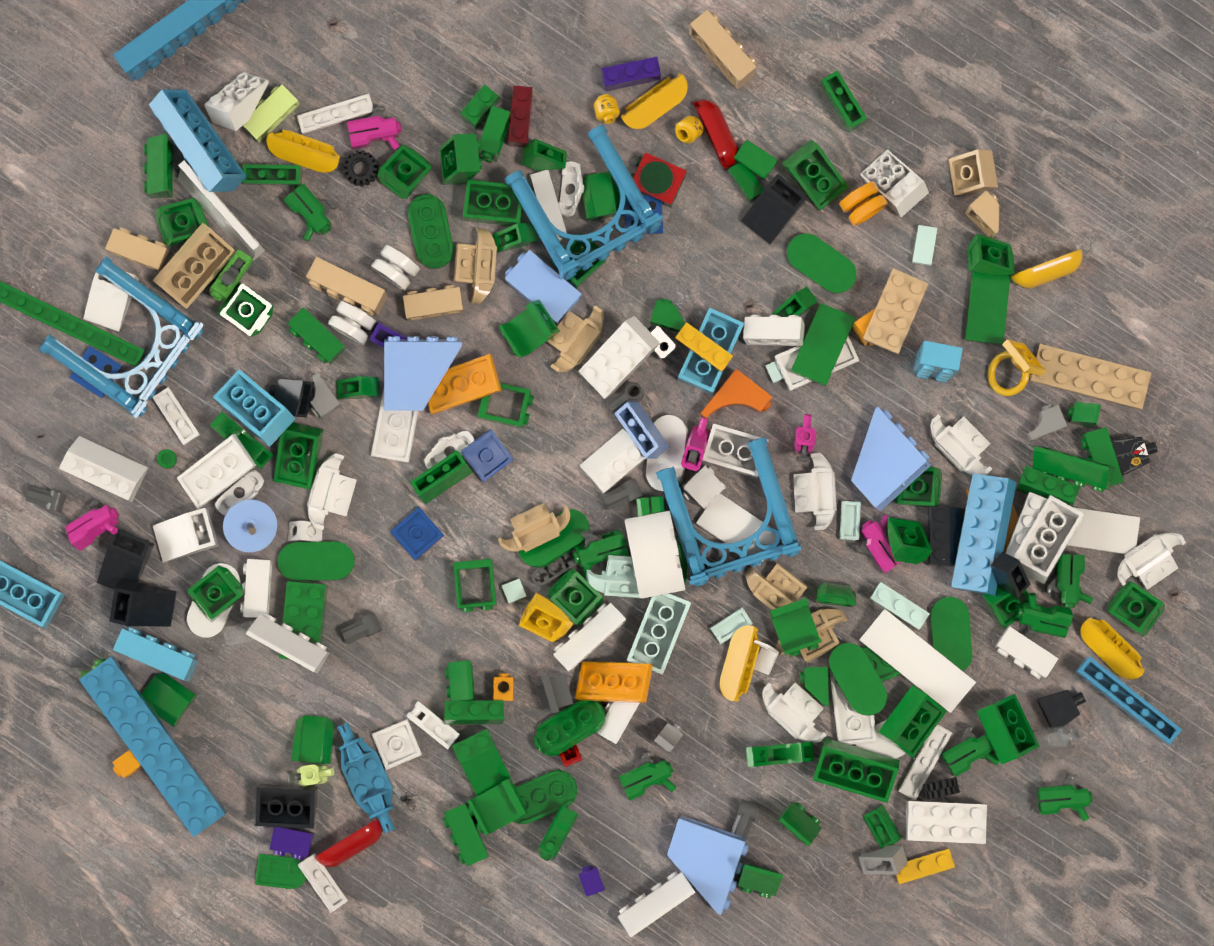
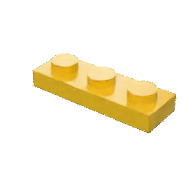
M687 322L675 337L676 340L721 372H723L733 358V355Z
M948 848L907 861V864L896 875L898 883L902 884L955 868L950 849Z

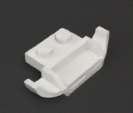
M939 414L933 418L930 427L935 441L934 445L961 472L964 471L970 475H987L992 470L990 466H984L979 461L981 459L979 454L991 443L964 416L953 427L950 425L945 427L940 420L941 416Z
M336 453L331 455L317 469L308 499V515L311 524L322 530L324 529L325 515H328V512L347 516L357 481L356 479L339 474L340 470L338 469L341 461L344 459L343 455Z
M821 453L811 454L814 464L812 473L793 474L795 512H814V515H816L814 530H824L829 526L835 511H837L835 472H833L830 463Z
M1176 533L1155 534L1124 555L1125 558L1120 563L1117 572L1121 584L1124 586L1126 580L1132 575L1134 577L1138 576L1143 587L1148 590L1177 570L1178 566L1171 556V553L1174 552L1172 547L1179 544L1184 545L1186 541L1183 536Z
M770 683L765 686L762 691V697L768 714L795 739L798 738L805 742L817 743L824 739L827 734L816 730L813 727L815 723L812 722L824 708L797 683H794L784 695L781 693L778 695L772 689V684Z

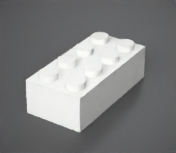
M633 316L615 331L579 372L605 399L613 394L661 343Z
M907 801L905 840L986 844L987 805Z

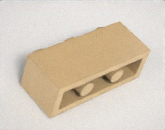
M121 227L119 230L113 228L105 248L107 252L158 272L163 269L169 254L165 244L158 241L151 243L147 237L140 234L137 237L130 235L131 231Z
M449 285L445 286L443 290L430 288L426 289L424 293H418V291L407 292V295L403 296L407 321L464 312L460 287Z

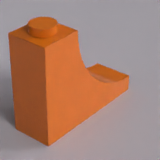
M735 369L701 412L700 416L709 418L716 411L729 406L747 407L760 414L762 411L766 412L773 404L771 402L772 396L738 369Z

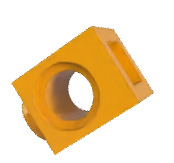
M498 674V677H494V700L514 701V678L510 677V674ZM501 682L509 684V690L505 693H501L498 689Z
M130 750L112 762L115 766L113 767L115 773L123 778L129 777L142 767Z

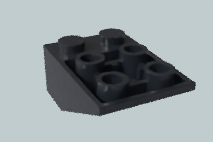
M777 174L742 218L741 222L771 245L805 204L807 197Z
M118 529V532L112 535L108 544L97 583L114 590L121 578L139 582L154 543Z
M121 578L114 589L109 622L125 626L171 627L177 591Z

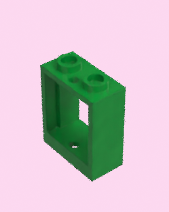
M495 106L491 107L480 139V150L478 153L482 157L481 160L488 163L498 161L510 126V111Z
M500 383L502 390L525 395L519 421L489 415L488 409L492 394L481 399L478 419L523 429L524 425H528L530 414L527 413L528 406L532 407L534 399L530 389Z
M493 560L453 562L458 609H462L463 613L473 612L474 608L481 607L482 611L493 610V606H497ZM488 568L491 601L463 603L460 571Z

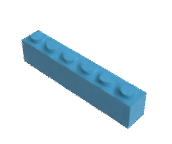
M1086 657L1076 669V674L1164 744L1170 745L1182 729L1092 657Z

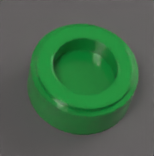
M165 449L158 454L157 461L161 467L171 469L177 463V456L173 451Z

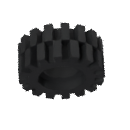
M357 150L354 154L350 153L348 158L346 157V162L343 165L344 173L351 184L364 187V185L367 184L368 186L370 182L375 181L379 167L371 153H366L364 150L359 152ZM365 162L368 165L367 173L357 175L354 172L355 164Z
M957 777L923 784L926 800L960 793Z

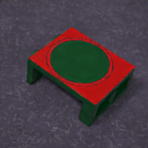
M645 152L643 157L639 156L636 163L638 169L631 176L640 192L664 202L665 206L671 208L686 177L687 170Z

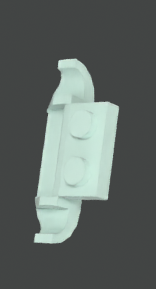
M609 555L606 571H602L601 575L594 574L591 570L586 571L585 578L587 582L597 591L604 593V596L640 598L632 557Z

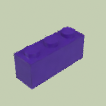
M658 57L602 68L605 91L661 80Z

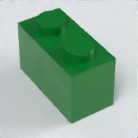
M484 84L460 113L461 118L477 129L489 115L491 107L496 106L500 102L499 95Z

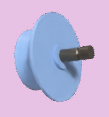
M243 500L234 504L226 513L223 521L224 535L230 545L237 550L243 552L260 551L267 547L274 539L277 532V519L273 510L267 504L259 500Z

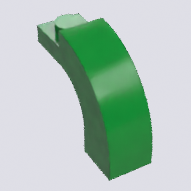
M223 411L210 425L225 439L236 434L260 469L273 456L271 452Z
M813 742L746 748L748 767L814 761Z

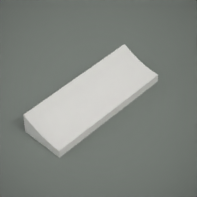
M185 161L178 165L180 173L177 180L201 204L202 208L239 250L252 257L253 260L258 258L265 249L214 192H209L205 189L203 182L194 173L193 168Z
M886 609L880 613L859 639L860 642L902 676L929 695L948 713L954 710L976 683Z

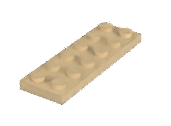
M1039 344L1036 358L1046 369V372L1042 376L1031 374L1030 382L1139 410L1143 409L1152 372Z

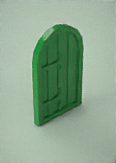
M259 854L255 885L285 889H296L302 886L306 881L305 875L298 866L302 861L292 857Z

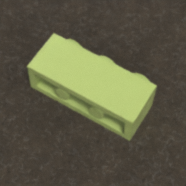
M283 84L280 87L276 86L266 100L263 99L257 104V109L254 110L250 120L243 127L260 143L300 103Z

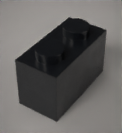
M1001 552L991 563V569L1001 590L1019 598L1030 586V582L1019 559Z

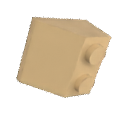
M978 149L948 159L954 196L980 193L998 188L992 150Z
M985 191L968 207L965 214L989 238L993 239L999 231V203L993 193Z

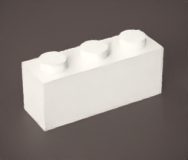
M751 315V317H745L743 339L746 345L803 346L805 324L802 317L796 315L788 317Z
M247 559V563H244L243 575H246V583L243 582L242 586L245 598L244 602H241L240 612L243 613L245 618L269 615L273 564L271 560Z
M1010 626L1007 627L995 645L998 648L997 652L1006 658L1010 656L1014 659V664L1022 669L1025 666L1031 670L1030 674L1037 679L1046 678L1058 660L1057 657Z

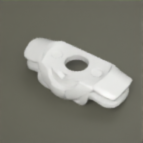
M572 161L566 162V168L562 169L563 178L560 202L558 204L562 216L565 217L575 214L581 195L584 192L580 164ZM569 184H573L575 191L573 194L568 195L565 189Z
M462 431L458 434L454 433L453 435L440 438L434 448L431 449L432 451L424 459L426 467L430 469L446 458L444 450L448 446L454 447L459 452L475 441L473 435L469 431Z
M256 470L247 473L218 498L214 504L216 509L225 516L234 504L243 500L254 499L264 483L262 475ZM242 487L245 490V495L242 498L235 497V488Z

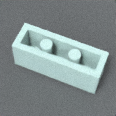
M881 582L868 599L917 631L920 630L930 614Z

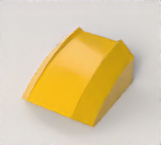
M536 592L526 606L518 626L546 640L555 642L564 637L574 623L553 602Z

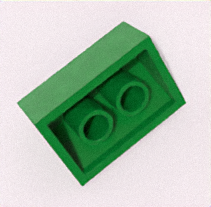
M167 134L147 138V144H144V154L147 156V163H144V173L147 174V181L144 182V192L150 198H173V141Z
M912 685L878 732L913 758L947 711L929 695Z

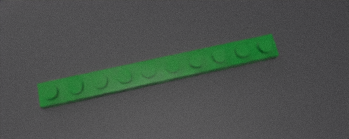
M0 281V303L134 367L140 364L146 352L144 349Z

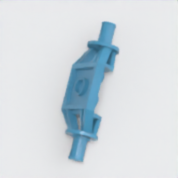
M349 722L343 724L344 728L342 725L337 727L344 741L343 746L338 748L341 751V769L356 803L370 815L369 819L378 818L384 834L396 829L388 814L389 810L394 808L392 806V784L378 753L363 741V737L355 738ZM357 743H359L365 754H363ZM382 795H384L387 808H385Z

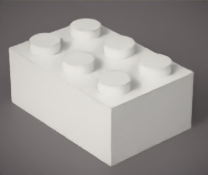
M713 424L702 463L757 479L759 474L747 442L761 437Z

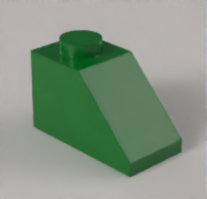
M533 139L523 148L522 165L537 171L566 168L567 151L538 139Z
M517 223L493 234L497 253L525 247L538 241L536 230L532 223Z
M806 286L794 293L772 314L780 317H788L790 315L800 317L814 306L818 300Z
M661 298V301L656 300L650 324H657L661 328L679 333L685 322L676 306L668 299Z
M358 376L337 380L338 400L367 399L379 396V377Z
M1075 402L1072 407L1069 406L1067 417L1070 418L1069 423L1092 428L1098 422L1101 405Z
M828 667L803 668V672H800V684L804 683V688L823 706H829Z

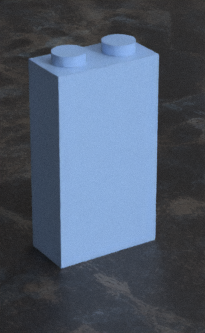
M532 251L523 252L517 259L518 264L515 267L511 266L506 271L505 282L529 302L540 300L555 324L558 325L567 312L582 298V294L565 279L560 280L559 274Z

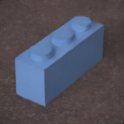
M627 401L614 413L646 459H657L670 447L639 402Z

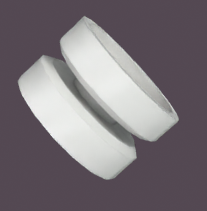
M386 245L381 251V255L387 262L382 259H376L371 268L391 284L405 291L410 285V281L404 274L415 277L420 268L406 255Z
M341 301L336 310L345 319L336 315L332 316L328 325L347 338L364 345L369 337L360 327L367 331H373L377 321L361 309Z

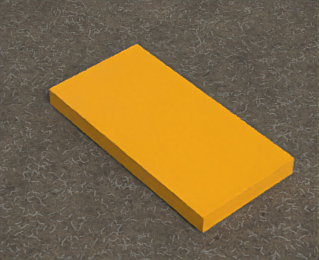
M488 354L448 368L428 401L430 414L434 415L502 391L492 355Z
M582 661L575 699L646 703L653 666L643 663Z

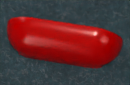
M703 99L693 102L723 170L731 168L736 162L734 157L738 152V146L721 109L710 100Z
M379 820L372 821L314 858L325 867L341 865L380 839L383 829Z

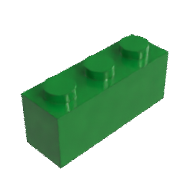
M837 70L823 78L820 86L848 132L850 133L865 124L867 117L839 71Z
M243 164V172L247 176L243 180L245 185L300 186L302 184V166Z
M304 307L287 323L291 327L289 331L296 338L300 336L304 339L303 344L310 351L314 349L318 353L316 357L324 364L328 362L331 365L347 349Z
M1107 427L1084 433L1082 435L1083 439L1080 441L1083 450L1087 451L1088 457L1086 459L1116 467L1111 487L1123 483L1124 480Z
M456 450L410 481V484L426 505L472 474L473 471L460 452Z
M1025 466L1016 491L1027 495L1031 492L1046 499L1051 495L1073 507L1080 486Z
M504 700L445 701L444 725L502 724L504 721Z
M462 804L444 812L445 817L442 819L446 828L450 827L453 833L450 837L454 846L458 845L460 849L458 856L461 863H466V866L488 858V852L468 811L467 804Z

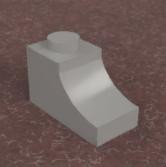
M317 373L311 377L315 384V396L310 402L313 405L310 409L316 417L321 416L322 419H325L340 408L341 404Z
M1053 404L1042 407L1043 411L1038 414L1040 418L1037 427L1026 435L1029 442L1067 427L1059 405L1053 407Z
M674 722L672 724L667 723L654 742L670 753L683 736L681 733L682 728Z
M885 846L880 850L862 853L859 856L863 874L898 875L907 864L903 846Z

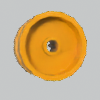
M874 181L857 188L839 203L844 213L853 211L848 217L853 227L870 219L888 205L883 195L874 197L879 190Z

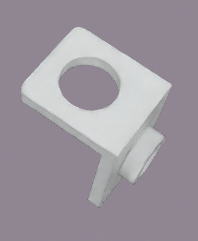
M309 521L289 522L288 540L321 542L322 529L314 527ZM296 526V527H297V533H296V535L294 536V535H293V529H294V527Z
M755 640L754 643L760 646L761 650L757 656L754 670L769 675L779 651L770 645Z

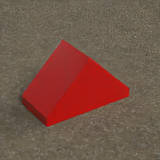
M577 744L560 754L565 768L583 760Z

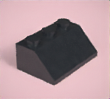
M928 508V542L933 551L928 556V566H955L966 508Z
M259 784L256 793L255 826L314 829L318 787Z

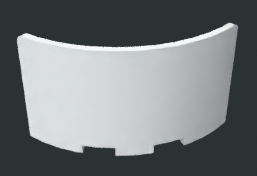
M670 511L626 519L625 526L639 597L647 598L685 590L679 556H676L679 553Z

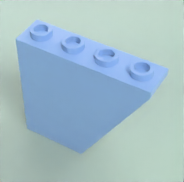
M388 336V339H384V411H423L462 347V340H458L456 336H447L446 339H439L437 336H428L427 339H419V336H408V339H400V336Z
M877 407L874 411L851 481L876 509L882 511L928 469L931 464L928 461L930 457L923 449L919 451L915 447L917 445L916 441L911 436L907 438L903 434L905 429L898 422L896 424L892 422L891 418L893 416L886 409L882 411Z
M682 815L678 819L667 855L717 914L721 915L724 910L728 911L731 899H728L730 892L735 890L737 881H734L736 874L741 872L743 863L740 861L742 855L746 856L749 845L746 842L748 838Z

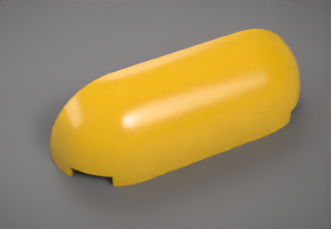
M678 74V77L673 79L667 77L625 108L627 111L625 115H621L624 123L633 129L645 128L679 104L686 96L688 89L685 76Z
M282 130V133L275 134L271 132L267 136L269 150L279 159L322 173L331 172L338 166L340 155L334 151V147L330 144L288 130Z
M1082 249L1012 275L1011 278L1014 283L1021 287L1032 289L1070 275L1082 263Z
M1090 617L1082 624L1081 636L1084 642L1116 674L1130 680L1137 679L1143 675L1145 668H1142L1140 662L1142 657L1106 621L1103 619L1099 621Z
M743 626L733 634L722 670L720 690L726 699L734 702L739 701L743 693H747L760 646L755 644L754 641L761 642V640L758 639V629L754 626Z

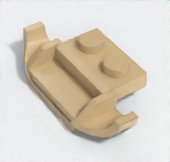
M476 228L477 242L475 245L460 243L456 245L454 282L472 284L473 296L471 303L480 304L489 294L494 284L497 246L487 229Z
M594 306L591 316L585 320H582L571 311L567 312L557 326L560 332L547 341L561 352L559 354L561 357L550 366L551 368L560 373L569 371L582 363L601 337L604 324L603 310Z
M545 503L535 506L510 519L515 530L512 532L514 538L504 540L500 537L498 538L499 544L502 548L509 551L524 550L527 552L560 536L559 532L567 526L570 520V511L566 505L564 506L563 513L555 517L553 512L549 513Z
M779 563L775 565L767 577L760 575L751 566L745 573L748 586L753 595L772 610L796 602L808 587Z
M820 609L811 614L822 642L818 644L819 648L810 651L807 648L800 650L806 663L840 645L832 629L835 628L834 625L848 621L843 611L838 609ZM778 640L776 644L777 651H779V655L781 656L784 654V652L782 650L780 641Z

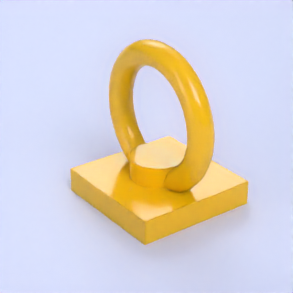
M1007 339L1002 344L1007 351L997 354L992 359L988 367L987 377L991 388L996 393L1002 396H1013L1025 388L1030 374L1042 376L1046 369L1025 343ZM1006 358H1011L1012 363L1022 371L1021 380L1015 387L1010 389L1001 387L995 378L997 365Z

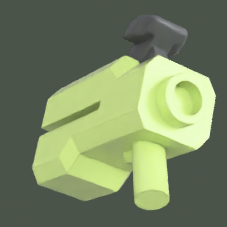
M325 764L301 766L297 769V774L287 771L288 785H293V780H298L302 786L323 784L328 782L329 776H334L335 772L333 768H328Z

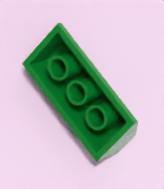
M1043 446L1034 447L1033 469L1046 474H1054L1056 478L1067 481V479L1074 480L1075 485L1085 487V484L1092 485V489L1103 492L1104 489H1110L1116 467Z

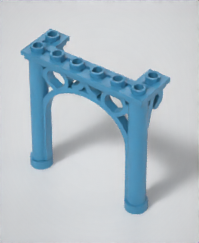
M604 124L588 132V136L618 186L620 204L613 219L600 230L585 235H572L562 232L550 222L521 170L510 174L504 179L507 185L511 186L557 266L560 280L564 278L569 280L577 275L576 272L582 269L585 271L592 267L594 261L599 259L601 262L607 259L612 251L615 250L617 253L626 248L625 244L641 240L643 234L647 232L649 234L654 233L659 229L663 220L662 215L659 216L658 213L653 214L650 205L644 199L610 140ZM625 196L628 202L630 203L631 207L633 208L634 212L631 210H623L625 205ZM621 215H630L634 219V224L624 229L619 226L618 220ZM615 225V229L623 235L610 241L609 235L614 230L612 227ZM557 236L569 240L566 246V250L563 248ZM591 239V242H599L603 246L589 253L590 243L588 240ZM574 241L585 244L586 251L580 255H574L571 253L570 247Z
M105 256L95 272L144 305L152 315L155 325V338L148 355L131 370L122 373H107L94 367L50 334L45 338L38 350L44 354H49L127 409L130 415L137 418L138 415L141 417L147 410L146 400H151L155 395V388L158 383L162 384L168 376L166 372L169 368L173 369L178 363L179 359L177 357L181 352L185 353L190 346L189 340L198 339L202 334L204 324L187 317L112 263L113 260ZM158 315L170 322L171 325L160 327ZM167 329L174 330L175 338L172 343L168 345L163 344L161 332ZM158 345L165 349L172 348L163 361L159 358L160 350L157 349ZM149 367H157L149 380L146 374L140 371L142 368L147 370ZM140 374L143 378V383L136 390L130 389L128 385L129 376ZM124 378L125 389L111 379Z
M766 436L747 443L767 499V514L764 522L755 533L738 542L718 543L700 535L691 522L674 466L656 472L658 480L660 479L691 572L690 585L701 586L706 584V581L711 576H714L715 579L725 576L727 571L732 570L735 573L744 570L743 566L751 564V567L762 564V560L767 558L770 561L781 558L780 554H787L788 557L799 554V550L802 549L801 542H798L767 448ZM772 513H773V516H774V519H775V522H776L778 531H777L775 528H773V527L767 526L768 523H769V521H770V518H771V514H772ZM763 531H770L775 534L776 540L772 544L763 545L760 543L759 537ZM696 538L702 543L708 545L703 550L702 555L700 553ZM756 539L757 546L764 550L747 555L748 548L753 545L752 541ZM714 547L721 550L723 557L719 561L709 562L706 558V553ZM725 549H729V552L737 553L740 558L724 563L727 557Z

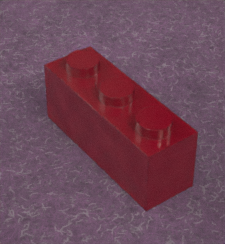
M515 85L513 87L509 146L525 147L529 143L533 87Z

